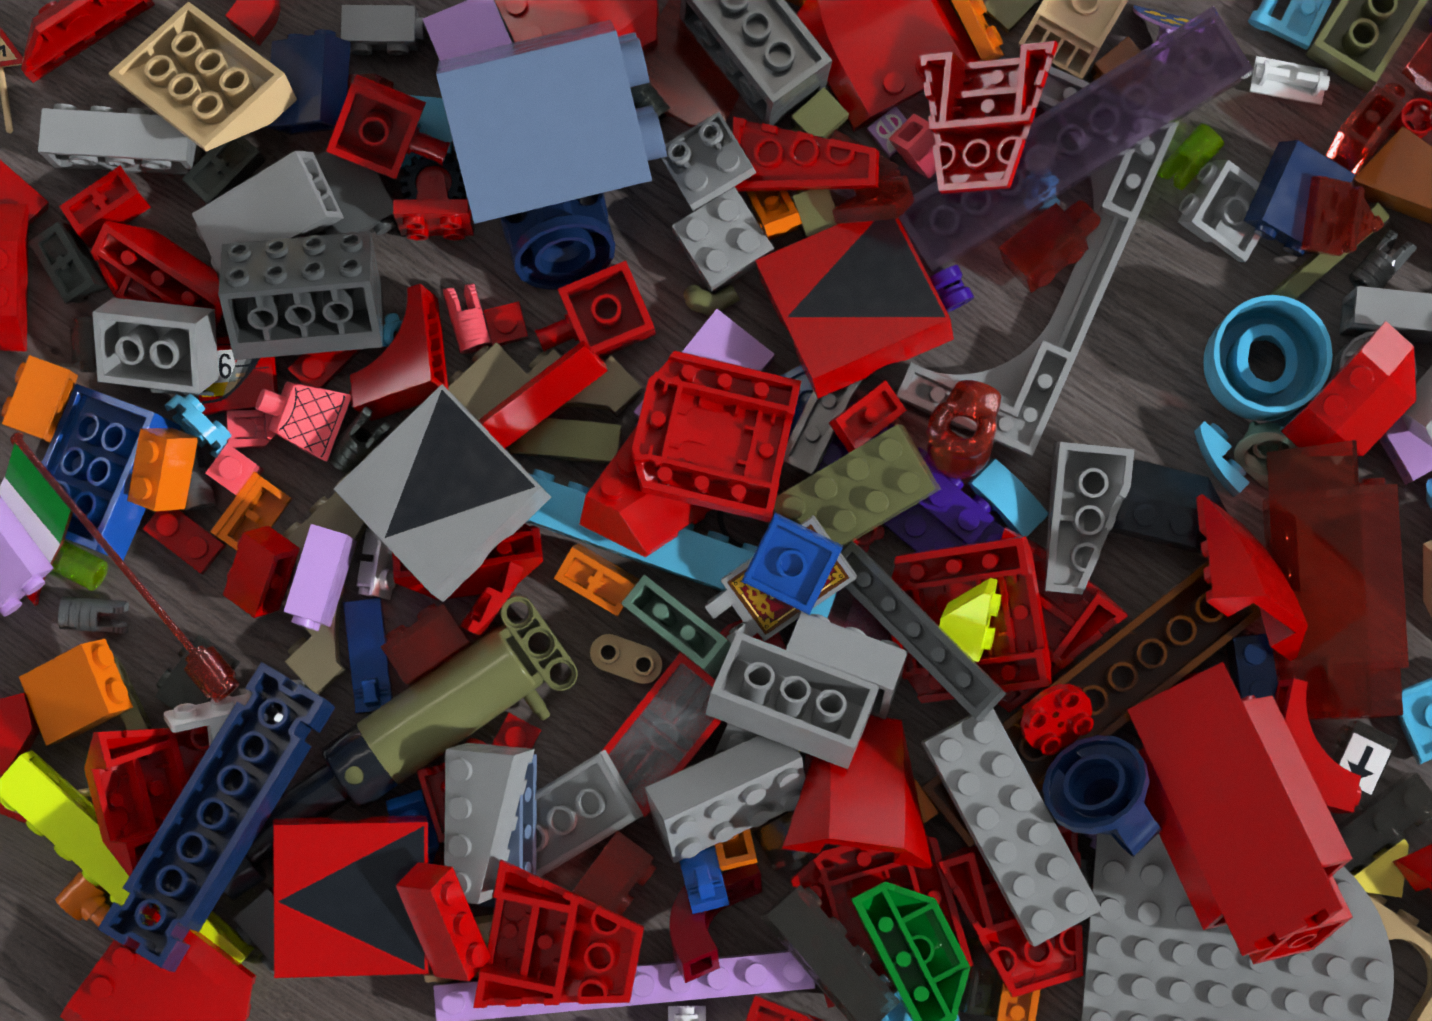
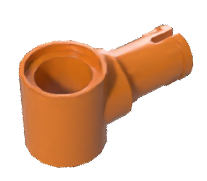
M82 870L77 873L55 898L57 904L78 921H81L82 918L85 921L91 920L98 927L111 908L105 903L107 899L103 895L106 891L100 885L95 886L83 877Z

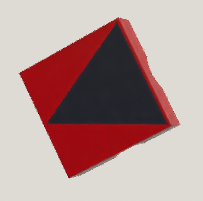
M891 202L755 260L760 281L781 324L784 325L793 339L798 360L817 399L865 379L886 365L906 361L954 340L951 318Z
M380 816L354 821H341L331 818L273 819L274 978L428 974V960L396 888L400 880L418 862L428 863V821L426 816Z

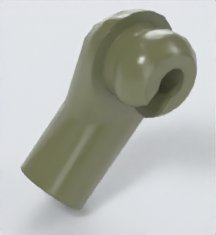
M690 285L683 293L685 303L692 311L711 316L716 309L723 311L740 301L732 285L716 294L702 290L698 285Z

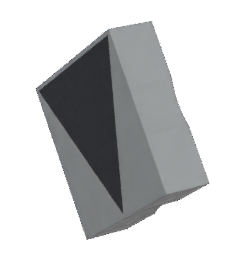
M443 384L334 488L337 494L422 585L442 602L482 565L488 554L501 541L513 535L551 498L545 489L500 445L489 431Z

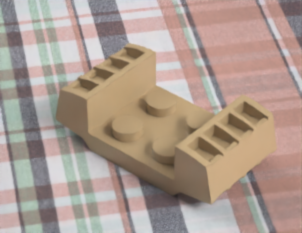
M1043 0L1019 41L1018 46L1021 47V44L1056 41L1058 46L1051 65L1083 80L1128 0Z

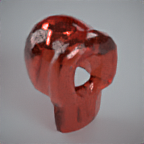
M962 380L956 383L947 400L942 401L934 408L926 431L928 435L927 451L930 462L938 472L950 478L965 479L975 476L985 467L990 459L997 430L996 417L1001 403V395L998 390L982 382ZM957 416L967 417L976 422V431L972 437L965 439L951 431L949 428L951 421Z

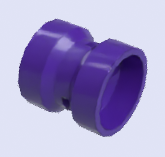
M958 265L950 266L929 277L947 313L974 299L970 287L964 286L961 280L963 274Z

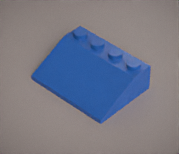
M76 384L40 465V468L74 508L65 539L123 562L146 510L142 506L127 501L140 429L174 428L180 431L181 425L152 411Z

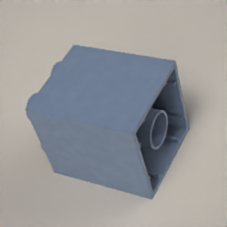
M611 20L438 61L436 76L474 224L652 181L648 161L667 157L657 112L654 111L653 105L635 109L630 87L650 83L640 39L637 38L635 32L618 36Z

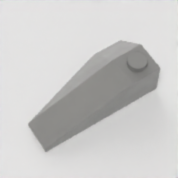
M1067 442L1054 443L1050 479L1044 591L1083 594L1101 554L1100 551L1109 531L1112 530L1118 511L1131 487L1135 449Z

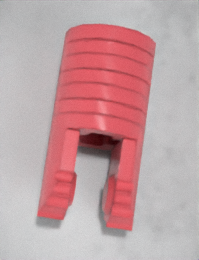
M475 284L465 285L464 297L468 310L464 311L461 309L454 288L443 289L444 299L460 353H473L479 351L485 345L491 346L492 342Z

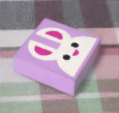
M897 107L892 108L867 127V132L889 159L897 153V150L888 139L907 121Z

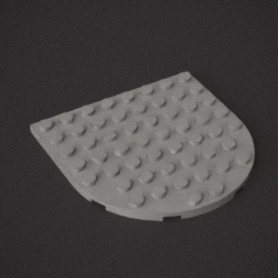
M1098 833L1096 836L1092 892L1102 911L1092 915L1089 920L1081 1021H1388L1393 998L1394 969L1387 932L1371 898L1357 879L1343 866L1333 877L1353 918L1314 950L1253 965L1249 955H1241L1228 925L1203 930L1159 834L1133 857L1111 835Z

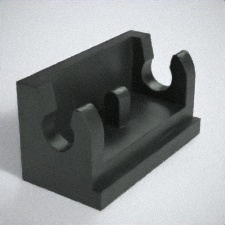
M241 136L211 149L182 180L208 204L246 181L266 160L244 136Z
M56 222L28 241L65 304L70 302H86L88 300L86 295L94 291L103 292L109 288L89 249L71 224Z

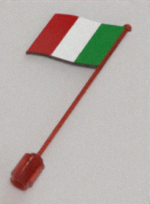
M19 432L14 433L10 438L11 444L14 447L5 477L0 485V496L50 564H53L64 543L71 517L74 513L190 653L185 659L188 664L184 671L205 697H211L215 703H218L229 696L239 686V682L235 679L237 675L214 646L206 649L203 645L198 648L192 645L23 441L24 435ZM42 587L36 592L26 595L34 606L39 604Z

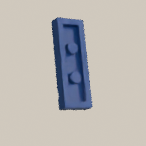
M381 598L343 602L355 713L373 712L393 698Z
M714 845L700 851L692 858H685L679 861L692 914L730 905Z

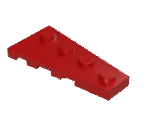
M733 116V135L756 171V174L735 186L738 192L878 188L879 151L876 148L832 138L817 137L810 133L795 132L770 124L750 122Z

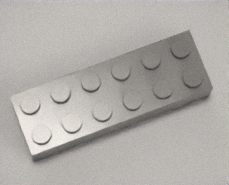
M994 709L981 721L969 715L921 741L1029 944L1035 947L1102 911Z

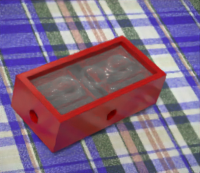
M681 652L602 750H606L645 818L651 813L645 787L686 769L723 722L706 715L710 693L716 680Z

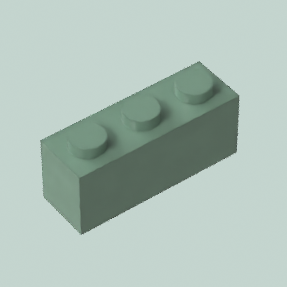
M643 575L621 604L638 620L676 650L684 654L712 678L716 679L731 647V643L646 575Z

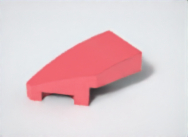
M227 410L225 412L226 429L231 434L227 443L235 449L265 447L276 435L268 430L272 415L259 410Z

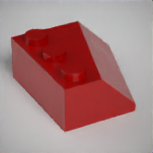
M636 426L586 494L579 525L646 558L676 538L680 530L691 523L697 524L703 520L706 513L712 509L641 492L631 456Z

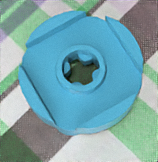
M189 393L183 397L176 394L165 404L166 410L175 409L177 413L172 417L173 420L181 425V429L185 433L198 437L197 444L201 448L206 443L212 446L214 449L209 454L217 458L227 444V440L231 437L230 432L217 420L212 423L202 413L205 407L192 394Z

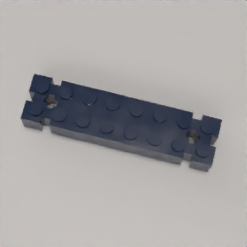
M262 662L246 686V689L252 693L247 704L244 706L236 702L122 889L130 893L123 905L114 902L98 927V930L125 946L136 949L137 954L160 968L171 972L176 971L190 948V945L183 941L190 929L197 932L201 930L312 746L305 742L311 729L320 733L335 709V706L325 698L300 684L297 685L287 676ZM277 713L284 715L280 722L274 720ZM156 911L161 916L158 922L153 918Z

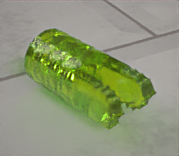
M1200 123L1160 166L1156 175L1168 180L1177 173L1173 179V186L1183 190L1199 173L1201 168L1225 145L1224 141L1212 128L1204 123Z
M64 540L60 549L64 554L60 562L54 560L52 564L54 569L52 571L90 591L97 589L107 574L108 563Z

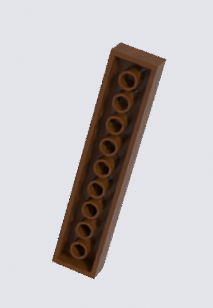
M1208 559L1045 689L1059 683L1071 684L1080 687L1090 698L1093 710L1091 718L1094 720L1093 728L1088 734L1078 737L1074 742L1096 735L1110 736L1131 719L1127 709L1171 688L1261 616L1260 608L1255 603H1252L1227 617L1207 603L1206 592L1212 589V584H1208L1204 580L1203 569L1210 565ZM1019 708L1001 724L1036 789L1040 792L1043 789L1048 767L1057 755L1068 746L1048 756L1044 755L1039 749L1033 748L1022 735L1020 724L1024 711L1022 708ZM937 773L923 784L921 788L966 847H970L975 842Z

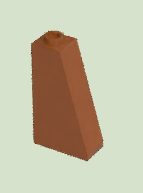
M1403 126L1353 178L1355 193L1364 200L1372 203L1379 202L1383 207L1432 224V146Z

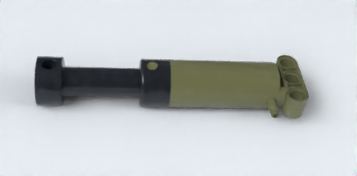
M512 593L500 609L503 622L321 749V753L326 764L283 793L225 888L224 892L232 900H236L267 878L261 863L273 855V819L327 818L351 800L359 808H367L413 776L417 771L443 755L446 749L460 743L522 698L540 720L547 719L550 716V712L535 689L546 682L554 690L565 691L575 684L578 672L573 660L531 600L523 594ZM522 602L527 606L528 612L524 619L513 621L507 617V609L511 603ZM542 632L549 637L548 646L544 650L534 651L528 646L529 638L534 633ZM564 663L570 667V674L566 680L555 681L550 677V670L555 664Z

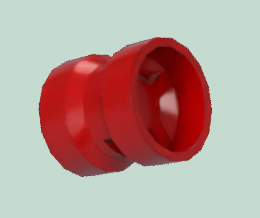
M1415 98L1408 101L1394 117V131L1397 133L1404 126L1419 138H1424L1432 130V102L1424 98Z

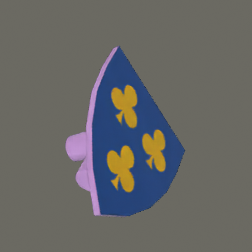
M1136 5L1133 6V12L1136 15L1160 26L1151 57L1157 61H1166L1169 47L1174 42V30L1198 32L1203 31L1205 27V22Z

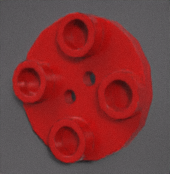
M1059 683L1047 688L1034 697L1029 704L1026 703L1021 706L1024 711L1020 724L1023 737L1033 748L1039 749L1047 756L1057 753L1061 748L1070 745L1078 737L1088 734L1094 725V720L1091 718L1093 710L1090 698L1080 687L1071 684Z

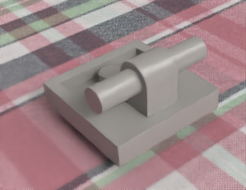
M720 112L715 113L666 143L667 157L661 158L693 211L756 174L753 165Z

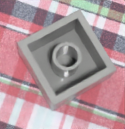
M735 186L672 225L674 237L710 293L713 294L756 268L755 260L774 252V247Z

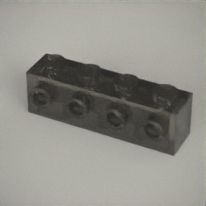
M1417 772L1406 773L1337 825L1353 858L1344 865L1348 871H1351L1353 868L1357 872L1361 871L1375 860L1372 854L1381 847L1385 846L1386 849H1390L1403 840L1405 835L1402 832L1414 823L1416 827H1419L1432 818V791Z
M801 885L792 887L765 911L760 918L848 1021H881L900 1003L899 999L894 995L897 992L896 987L884 974L878 976L869 966L872 963L870 956L859 945L852 946L845 937L847 934L846 928L836 917L831 916L828 918L820 908L823 904L821 899L811 888L806 887L804 889Z

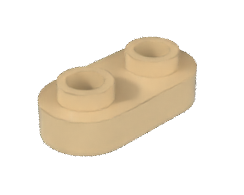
M613 634L601 635L591 645V660L602 671L639 684L654 682L662 672L661 657L650 647ZM605 646L615 648L616 654L610 660L602 657L601 652ZM641 658H647L651 662V667L646 672H641L636 667L637 661Z

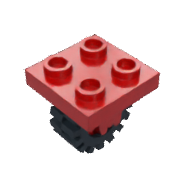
M447 152L443 164L440 165L438 162L425 157L420 159L416 155L410 159L412 164L410 166L405 165L403 168L404 176L401 175L400 179L404 199L393 200V215L401 236H406L407 239L415 241L427 240L429 236H443L444 239L454 241L463 240L465 236H474V221L458 159L455 161L453 155Z

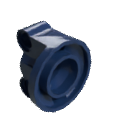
M604 192L500 217L505 239L510 245L514 269L522 281L535 288L556 290L606 269L614 258L615 241L608 222Z
M1102 735L1077 740L1062 750L1048 767L1043 783L1045 805L1058 824L1072 832L1111 835L1128 854L1134 857L1162 830L1144 803L1149 786L1147 765L1132 744L1115 736Z

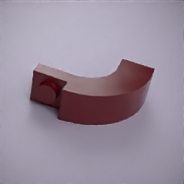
M756 863L729 869L726 873L722 874L730 905L692 914L686 886L684 885L678 893L671 909L669 928L674 960L685 983L720 968L718 949L708 932V927L713 918L723 909L762 892L761 873Z

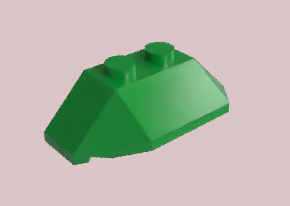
M883 882L852 898L851 901L863 929L912 1021H955L971 967L936 899L888 882Z

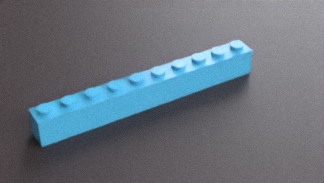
M534 469L533 475L530 474L551 498L527 523L719 591L726 589L721 582L722 577L753 557L758 548L748 543H743L742 548L728 544L729 537L709 530L707 536L694 532L695 525L689 524L678 532L676 538L645 558L579 525L585 496L590 488L569 481L567 487L555 483L554 475L538 469ZM837 592L814 607L810 615L819 614L828 619Z

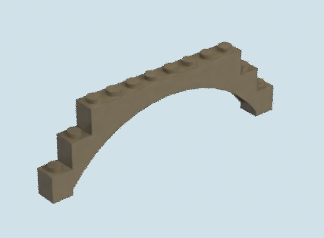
M497 342L491 348L485 345L472 357L473 365L464 373L458 370L448 379V388L467 410L479 420L561 356L555 349L549 354L546 352L540 353L529 364L531 371L526 374ZM612 356L606 361L600 358L606 364L608 371L560 408L582 407L609 410L617 418L643 393V390ZM348 472L344 477H342V478L340 479V481L336 484V486H337L350 472ZM335 492L329 499L326 496L320 498L309 509V512L312 514L302 524L298 521L295 522L282 534L300 548L295 562L297 566L310 525L313 524L347 534L357 541L350 562V569L357 547L368 526ZM348 572L331 627L320 625L319 631L305 628L311 634V637L308 640L302 637L294 643L287 651L291 656L284 661L314 693H318L319 696L347 671L340 663L339 627L341 603ZM290 586V587L288 588V590L285 592V595H286L287 597H288V595H289L291 586ZM287 599L282 602V605L284 607L286 605Z

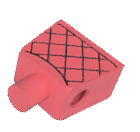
M287 381L281 395L267 389H262L256 402V410L272 415L269 431L308 454L327 462L352 396L335 390Z

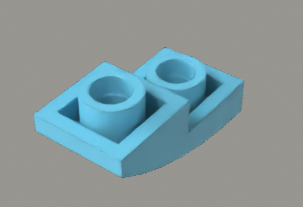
M1204 421L1194 431L1200 451L1215 477L1235 497L1250 483L1244 477L1246 471L1234 460L1229 459L1226 461L1223 458L1232 447L1227 442L1229 436L1218 425L1214 423L1208 425Z
M991 459L968 482L972 490L992 506L993 509L991 511H997L1010 530L1027 537L1049 514L1024 484L997 459Z

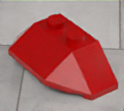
M60 0L59 2L52 1L47 3L39 10V14L32 18L21 70L32 83L36 82L154 6V2L152 0Z
M0 203V351L26 352L28 204Z
M111 221L104 222L92 247L91 254L94 260L98 261L102 275L114 297L215 309L217 328L223 311L218 295L219 278L214 269L156 230Z
M1385 320L1327 381L1315 397L1308 401L1288 422L1281 432L1308 457L1364 456L1416 402L1414 346Z
M524 523L513 535L501 541L488 554L482 565L447 599L482 594L487 586L493 587L510 562L524 568L518 582L520 583L543 562L540 528ZM392 552L394 582L439 600L422 585Z

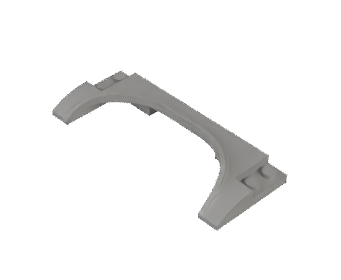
M1050 67L1038 106L1063 129L1079 152L1088 174L1092 198L1091 221L1088 234L1054 314L1041 335L1027 349L1010 361L983 372L957 375L934 372L911 362L897 393V397L900 400L957 428H965L1029 457H1032L1179 124V121L1054 67Z

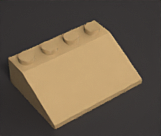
M189 1L108 73L114 81L204 151H209L271 124L297 100L284 72Z

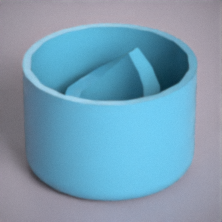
M1279 295L1255 297L1233 309L1212 332L1204 352L1205 378L1218 402L1235 415L1254 421L1280 419L1302 407L1315 397L1324 386L1332 365V344L1322 320L1305 304ZM1266 340L1274 343L1281 349L1285 357V369L1278 380L1273 382L1263 381L1256 378L1251 372L1248 363L1251 343Z

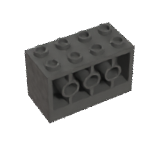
M681 0L680 20L761 123L775 126L807 103L822 88H826L832 59L785 0Z
M371 231L222 244L218 295L234 360L379 348L383 346V293Z

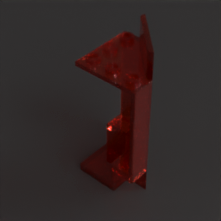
M1356 440L1266 452L1269 497L1263 500L1265 549L1283 572L1297 597L1308 624L1296 659L1290 661L1273 649L1277 677H1280V680L1296 678L1308 682L1306 706L1309 720L1387 718L1403 715L1400 669L1409 668L1398 485L1386 484L1385 478L1363 479L1362 483H1359Z

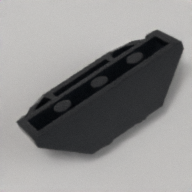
M1135 460L1133 461L1131 487L1118 511L1112 530L1109 532L1202 554L1201 543L1206 541L1207 538L1199 530L1196 497L1203 494L1226 512L1227 510L1209 477Z

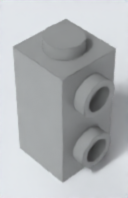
M342 5L341 39L351 42L350 53L354 55H371L372 50H387V54L394 56L408 55L409 51H418V39H424L425 37L424 17H419L416 7L409 5Z

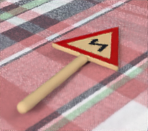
M0 27V95L6 132L12 133L13 124L4 67L22 65L23 57Z

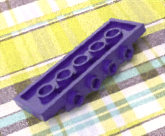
M890 423L887 428L885 427L873 438L879 436L880 434L884 433L885 431L889 430L895 425ZM836 434L818 471L849 453ZM918 447L921 456L941 490L882 525L914 552L1000 540L1004 528L989 514L993 509L992 506L977 494L971 499L961 490L964 483L950 471H947L944 475L932 466L936 460L924 449Z

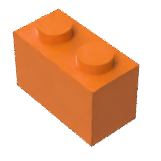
M29 355L26 363L22 362L16 372L15 382L18 384L13 397L9 396L3 405L1 416L4 419L2 424L10 429L50 443L69 401L78 375L69 369Z
M174 428L140 429L127 501L152 511L185 509L198 437Z

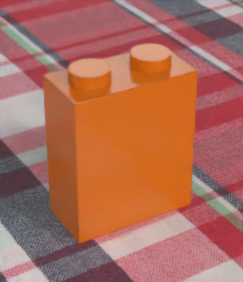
M106 639L80 644L19 676L46 746L71 740L133 708L128 690L122 681L113 653Z

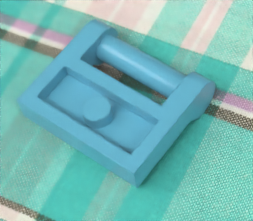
M1262 0L1258 10L1252 12L1248 23L1259 30L1268 31L1305 50L1309 48L1332 0H1290L1281 20H1278L1271 16L1278 0Z

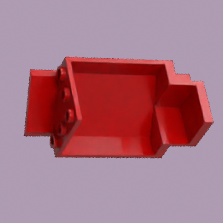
M1221 662L1127 709L1144 746L1138 752L1147 765L1149 786L1144 803L1162 829L1158 834L1203 930L1228 925L1241 955H1249L1254 965L1314 950L1353 918L1333 877L1338 870L1353 858L1273 696L1256 698L1255 695H1250L1241 699L1224 662Z

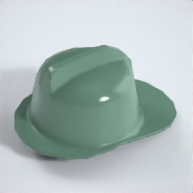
M1252 421L1244 438L1235 447V462L1261 486L1271 492L1294 494L1304 490L1312 482L1314 476V467L1310 458L1281 432L1284 428L1277 423L1267 422L1259 424L1257 421Z

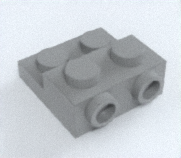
M1230 160L1208 162L1197 175V180L1201 183L1195 193L1188 194L1180 203L1179 211L1182 215L1178 223L1204 242L1214 243L1238 262H1246L1260 236L1254 233L1255 227L1243 220L1260 183Z

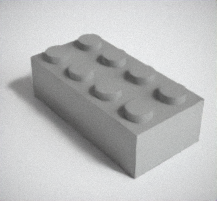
M54 104L53 109L42 108L38 152L54 168L112 171L121 165L125 172L185 176L201 160V147L161 116L150 115V111L146 109L129 108L127 113L113 112L112 108L105 106H91L90 111L76 110V106L69 104Z
M737 631L711 690L706 715L848 769L872 711L880 686Z
M759 735L645 787L655 831L673 863L685 858H692L708 847L719 842H726L733 838L734 835L749 828L761 826L769 819L786 811L795 810L803 788L805 773L802 756L798 750Z

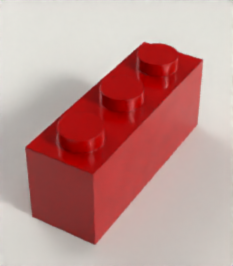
M418 862L400 880L396 888L435 977L470 982L491 957L453 866Z

